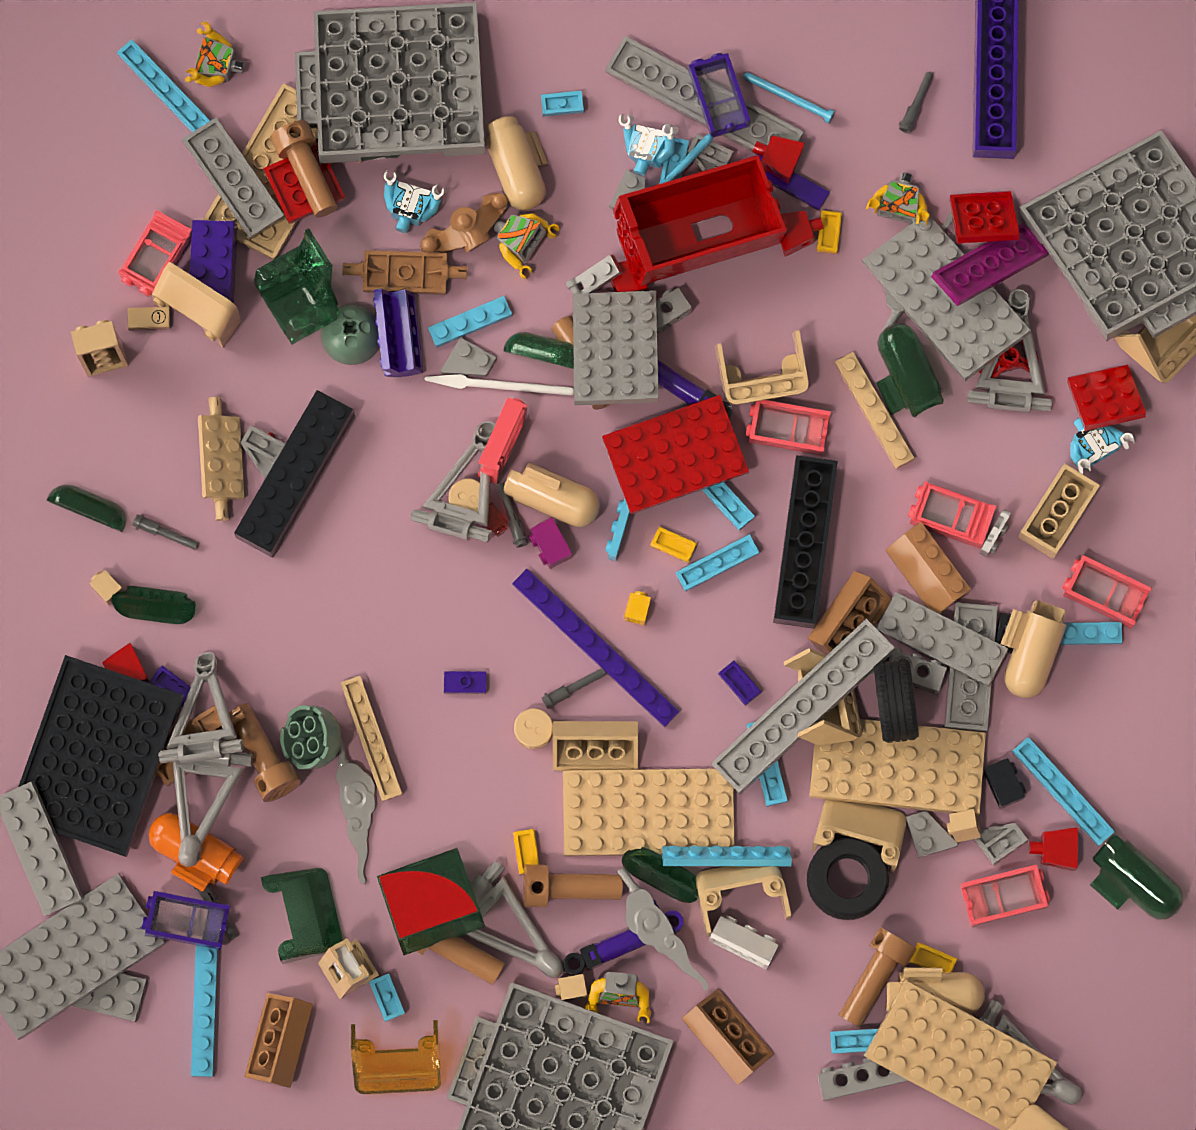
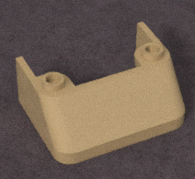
M171 262L167 263L152 293L153 302L161 308L171 306L203 328L205 331L204 335L211 341L218 340L219 346L223 348L242 322L237 306Z
M799 330L792 333L796 354L786 356L781 362L782 373L742 380L741 372L736 366H725L721 343L715 346L720 379L725 397L729 403L739 405L797 395L806 391L808 388V377Z
M809 648L784 661V666L798 671V681H800L827 655ZM854 690L817 724L797 733L798 737L816 745L853 741L861 737L862 728Z
M724 866L698 873L695 878V887L706 936L711 935L707 911L715 910L721 905L722 897L720 891L762 882L764 892L768 896L781 897L785 920H789L791 918V911L779 866Z

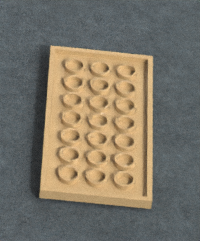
M284 83L242 152L243 157L282 213L283 210L263 168L283 160L279 158L270 138L271 135L282 126L297 121L296 89ZM310 127L316 139L315 145H317L318 127ZM219 194L203 219L208 221H234L238 225L237 242L273 261L276 260L298 222L289 224L285 217L250 240Z
M860 719L861 737L847 742L826 745L814 744L809 798L944 813H957L974 809L977 816L980 814L986 733L918 725L919 737L915 740L887 743L882 740L880 721Z
M716 769L563 771L564 856L662 855V846H734L733 787Z
M905 980L864 1054L866 1058L1000 1130H1007L1028 1105L1036 1102L1057 1064L1056 1060L908 980Z

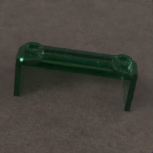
M311 868L261 877L262 886L267 892L277 893L282 891L293 939L282 942L278 948L282 964L325 954L330 947L343 941L328 874L324 869Z

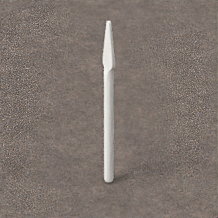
M462 374L427 376L424 378L425 381L458 389L468 386L574 395V388L471 379Z

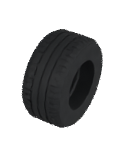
M905 659L892 662L886 661L885 663L879 662L873 667L882 740L887 743L915 740L919 737L910 662Z
M849 836L835 838L831 844L819 848L813 856L807 871V887L812 901L828 916L830 915L841 920H855L870 914L882 902L889 886L888 865L883 862L881 852L873 844ZM841 859H853L864 866L868 875V883L865 890L859 896L843 898L831 890L828 883V872L835 862Z

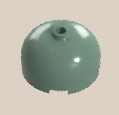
M301 705L295 707L287 714L289 717L285 727L281 728L280 741L285 758L290 760L298 769H318L328 765L336 757L341 745V729L337 719L330 711L320 706Z

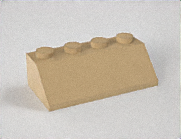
M553 721V770H638V721Z

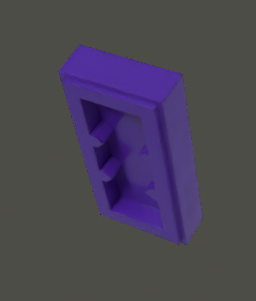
M735 660L718 673L719 677L745 706L762 692Z
M163 665L149 681L153 685L184 695L180 705L183 708L191 688L188 684Z
M444 671V693L486 694V672Z

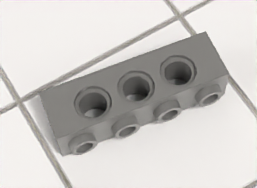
M679 288L667 290L662 294V298L656 301L657 334L692 312L691 305ZM663 306H669L671 307L672 311L669 313H664L661 311V308Z
M895 647L896 650L887 658L888 661L904 659L909 661L913 687L937 695L947 669L943 667V663L935 660L928 662L922 660L923 657L918 654L911 653V655L902 653L903 650ZM917 669H926L928 676L920 677L917 674Z
M864 1059L863 1064L856 1066L854 1062L843 1064L842 1069L834 1070L833 1067L821 1069V1074L817 1075L823 1101L903 1083L908 1080L890 1070L886 1077L880 1076L877 1072V1068L880 1065L870 1059ZM858 1070H864L867 1073L868 1078L865 1082L857 1079L856 1073ZM837 1075L846 1077L847 1083L845 1086L840 1087L836 1084L835 1078Z

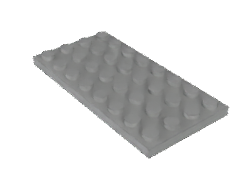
M929 215L928 225L923 220H920L919 224H916V221L863 258L862 263L961 378L966 381L1028 336L1031 330L993 287L957 306L931 278L934 271L962 257L964 254Z
M119 874L83 896L82 900L69 905L0 950V1013L18 1040L32 1033L165 945L161 938L144 936L145 930L141 928L143 919L147 916Z

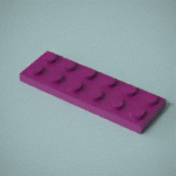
M1024 223L1018 225L1019 240L987 242L934 271L931 278L959 306L1047 257L1049 253Z

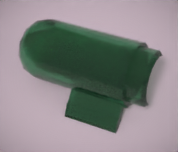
M901 323L886 327L879 335L877 346L889 376L881 379L876 384L891 415L905 408L906 410L909 409L912 417L917 418L916 416L923 411L943 404L944 399L941 395L943 389L916 332L910 326Z
M1113 834L1093 856V862L1101 869L1098 871L1100 874L1093 880L1090 886L1117 910L1128 898L1156 920L1172 918L1181 909L1183 891L1179 885L1129 840L1124 841L1118 834Z

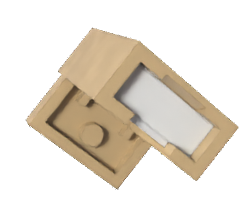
M346 938L330 947L318 962L339 999L355 992L361 986L379 976L358 939L350 942Z

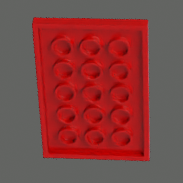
M720 395L602 436L630 515L749 473Z

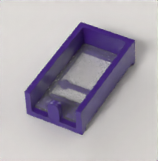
M717 53L706 60L696 59L689 64L688 72L709 134L714 138L750 127L751 120L729 54Z
M154 891L153 896H148L146 908L150 909L149 916L144 917L141 928L145 930L144 936L221 950L230 909L229 905Z

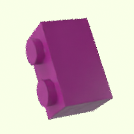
M553 518L530 528L531 535L528 537L533 547L537 546L541 553L538 556L543 565L547 564L549 569L572 558V553Z

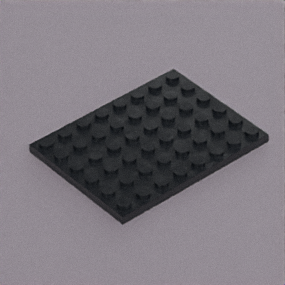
M65 655L18 787L31 781L35 782L56 833L127 857L160 765L158 753L166 748L184 695Z

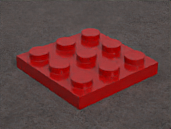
M318 144L312 146L311 150L335 202L339 203L345 200L343 191L330 164L320 163ZM288 157L263 168L289 224L314 214Z
M1011 191L950 195L949 202L957 244L1019 240L1020 233Z
M1128 364L1068 377L1067 383L1085 431L1146 418V411Z

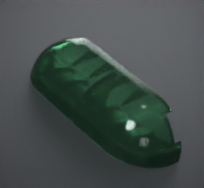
M518 332L506 341L503 351L574 369V345L566 341L530 332Z
M64 484L57 486L49 493L46 499L47 502L119 532H123L125 528V513L118 504L74 485Z
M127 586V590L112 595V604L115 610L131 619L184 624L193 618L196 610L195 601L187 598L186 593Z
M645 847L628 850L624 853L622 864L635 878L680 902L692 903L698 899L696 876L681 866H663L662 856Z

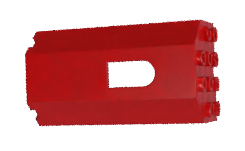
M759 155L618 196L613 209L614 218L616 220L619 219L617 221L618 228H616L617 236L633 277H639L637 280L641 286L781 243L788 225L786 219L782 218L780 214L779 200L772 197L773 184L771 180L767 179L765 174L766 166L764 161L760 160ZM717 216H726L731 220L732 230L730 232L697 242L691 224Z

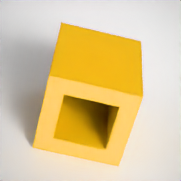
M640 591L630 592L624 621L645 625L651 597H647V593Z

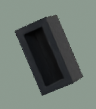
M1008 758L983 769L984 776L999 810L1025 798L1026 789L1022 781L1018 782L1015 775L1018 774L1016 766L1013 762L1010 763Z

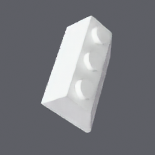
M728 915L725 918L720 916L709 942L767 970L778 947V944L775 943L776 940L765 934L764 937L756 934L757 930L748 925L742 927L736 924L737 920Z

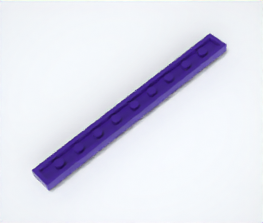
M528 569L512 583L522 595L664 728L678 715L679 711Z

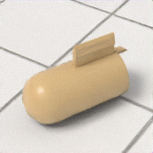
M512 116L501 117L490 122L486 126L489 136L485 139V143L508 202L518 210L528 211L539 206L546 195V188L538 167L548 165V161L537 133H525L523 126L519 125L517 118Z
M531 462L528 463L523 474L510 470L503 489L506 495L513 497V501L573 527L582 528L591 524L598 516L600 510L599 498L591 488Z
M1039 600L1033 601L1032 607L1027 613L1013 609L1001 642L1002 645L1014 648L1004 676L1006 687L1013 695L1020 698H1033L1044 689L1067 624L1062 623L1066 614L1064 609Z
M904 968V972L898 973L897 982L887 983V1004H885V1010L889 1011L905 980L969 1014L976 1013L982 1007L985 1000V989L978 977L967 972H942V968Z

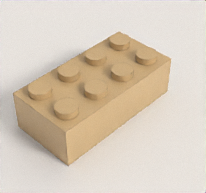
M102 320L98 321L94 326H79L75 328V331H71L76 355L88 377L128 366L122 342L112 321Z
M1064 463L1021 530L1018 538L1051 559H1054L1100 485Z

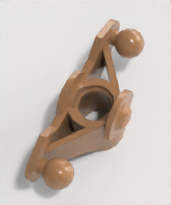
M502 193L484 195L481 207L476 211L469 207L456 209L451 216L450 227L444 231L430 228L421 240V251L443 253L464 249L468 253L484 244L491 238L488 232L508 206L506 195Z

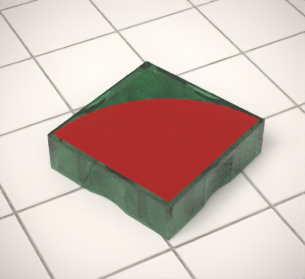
M458 848L377 876L403 956L433 946L442 940L458 937L485 927Z

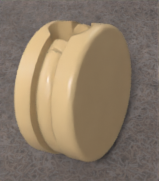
M462 479L456 482L449 492V504L478 512L480 482L474 479Z
M537 708L527 709L521 712L515 720V737L525 748H542L552 738L553 722L550 716L543 710Z

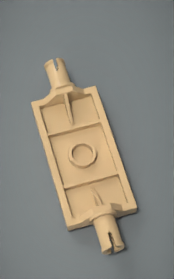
M210 397L208 398L210 415L198 416L203 498L212 499L213 503H215V520L227 521L229 520L228 502L233 499L242 500L245 498L242 449L240 444V417L222 415V398Z

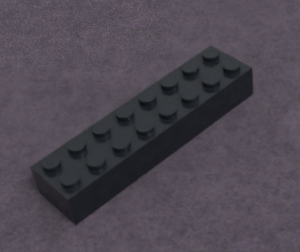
M316 390L236 528L234 534L237 539L273 558L355 416L352 408Z
M796 455L773 623L812 629L816 626L838 461Z

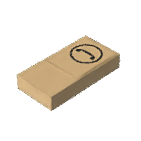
M128 308V330L170 329V308Z

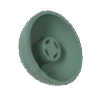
M354 304L343 305L333 310L325 319L321 330V340L327 354L335 361L346 365H357L371 359L379 350L377 342L379 333L375 323V314L363 306Z

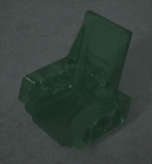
M308 228L304 231V238L298 247L256 270L254 284L279 327L292 345L337 320V305L339 304L331 286L332 264Z

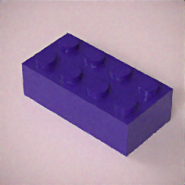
M192 220L190 275L234 303L238 225L234 221Z

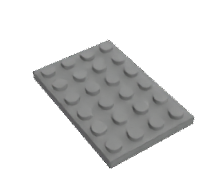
M656 291L573 294L574 404L658 403Z

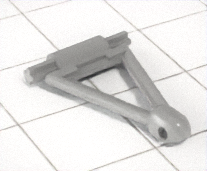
M1013 290L1009 295L1008 305L1031 330L1027 315L1029 296L1024 290ZM1032 333L1023 339L1032 383L990 378L998 360L996 358L983 368L975 388L989 389V393L968 391L967 403L987 405V408L1028 413L1030 409L1051 411V399L1034 398L1031 395H1045Z
M484 421L477 426L473 435V442L422 506L424 509L433 511L432 514L414 509L411 512V521L428 525L430 530L464 540L473 538L487 543L491 540L492 531L474 526L475 523L488 526L491 476L480 472L478 512L441 502L440 500L477 452L480 450L483 453L495 427L493 422Z
M211 652L203 653L195 660L194 670L196 676L167 745V748L171 750H164L158 753L160 763L180 761L181 764L219 759L224 758L225 754L242 752L244 750L243 740H236L235 730L217 676V659ZM204 682H208L223 729L183 735Z
M235 752L225 754L224 758L185 764H181L180 761L173 762L181 836L178 858L183 866L191 867L199 862L202 853V843L243 772L242 768L230 767L231 764L251 767L253 754ZM184 772L226 778L196 834L191 835Z
M494 861L482 876L478 875L465 890L473 900L478 911L442 923L440 926L451 932L463 918L466 921L457 930L458 933L535 965L548 977H559L564 970L563 962L550 951L505 877L495 887L492 886V883L505 869L497 861ZM502 895H504L537 948V954L474 928Z
M991 999L983 1016H978V1019L1004 1033L1007 1032L1011 1037L1039 1051L1005 1014L1002 1015L997 1026L993 1024L1003 1005ZM1054 1068L1050 1075V1078L1053 1080L1052 1084H1045L1041 1093L1054 1096L1066 1104L1073 1105L1078 1103L1082 1098L1081 1088L1064 1078Z

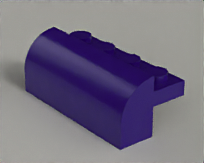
M382 288L374 290L373 304L377 315L375 323L379 333L377 342L381 352L379 361L384 371V376L407 377L423 373L415 293L406 289L391 293Z

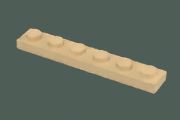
M851 352L836 360L834 364L894 468L898 469L913 461L914 456L855 354Z
M361 676L340 682L382 802L401 796L402 792Z

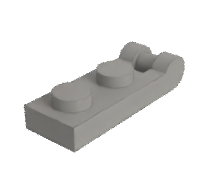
M609 255L576 278L566 282V286L573 294L593 293L623 272L615 256ZM582 283L584 289L580 291L578 285Z

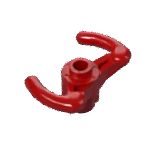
M1011 347L999 356L990 378L997 379L1001 373L1020 368L1030 372L1027 359L1021 357L1020 352L1015 347Z

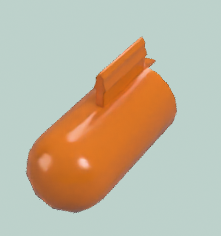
M161 814L150 826V845L157 852L177 863L171 873L202 892L209 883L215 885L220 881L224 884H229L239 864L245 861L244 856L236 852V848L208 832L202 843V853L199 862L191 867L183 866L178 858L181 843L178 814ZM190 822L191 835H195L199 826Z

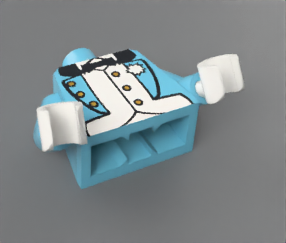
M622 114L619 117V123L625 126L623 132L627 154L636 163L634 172L645 176L648 166L660 168L674 154V135L679 132L677 126L671 127L670 123L665 124L662 131L636 124L632 127L631 124L634 122V116L632 114L628 115L627 122L625 114Z
M386 170L384 179L387 182L385 183L384 199L387 210L391 212L392 218L398 220L397 231L407 233L410 224L420 226L422 222H426L437 213L441 202L440 197L447 191L445 187L442 189V193H439L437 191L439 184L435 185L432 191L397 180L394 183L397 178V172L394 171V178H389L387 175L388 170Z
M1079 418L1073 422L1079 432L1073 436L1070 443V458L1078 467L1079 473L1083 474V468L1091 471V466L1118 451L1121 447L1120 443L1123 444L1125 449H1128L1129 445L1127 442L1135 443L1132 434L1123 433L1113 426L1085 431Z

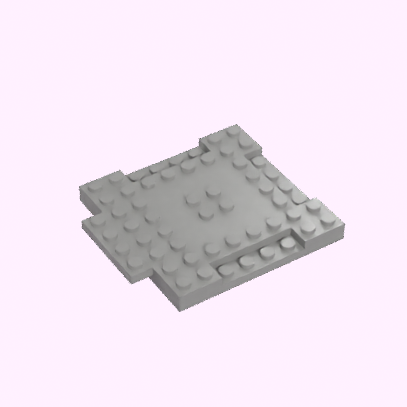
M477 2L314 11L315 51L295 52L297 121L306 120L310 127H318L320 163L361 161V157L443 153L444 156L485 154Z
M1162 131L1151 135L1020 206V216L1040 244L1044 245L1085 305V311L1106 342L1143 322L1152 337L1155 338L1196 315V179Z
M511 982L497 1022L493 1023L476 1016L447 1095V1099L466 1106L457 1130H642L673 1040Z

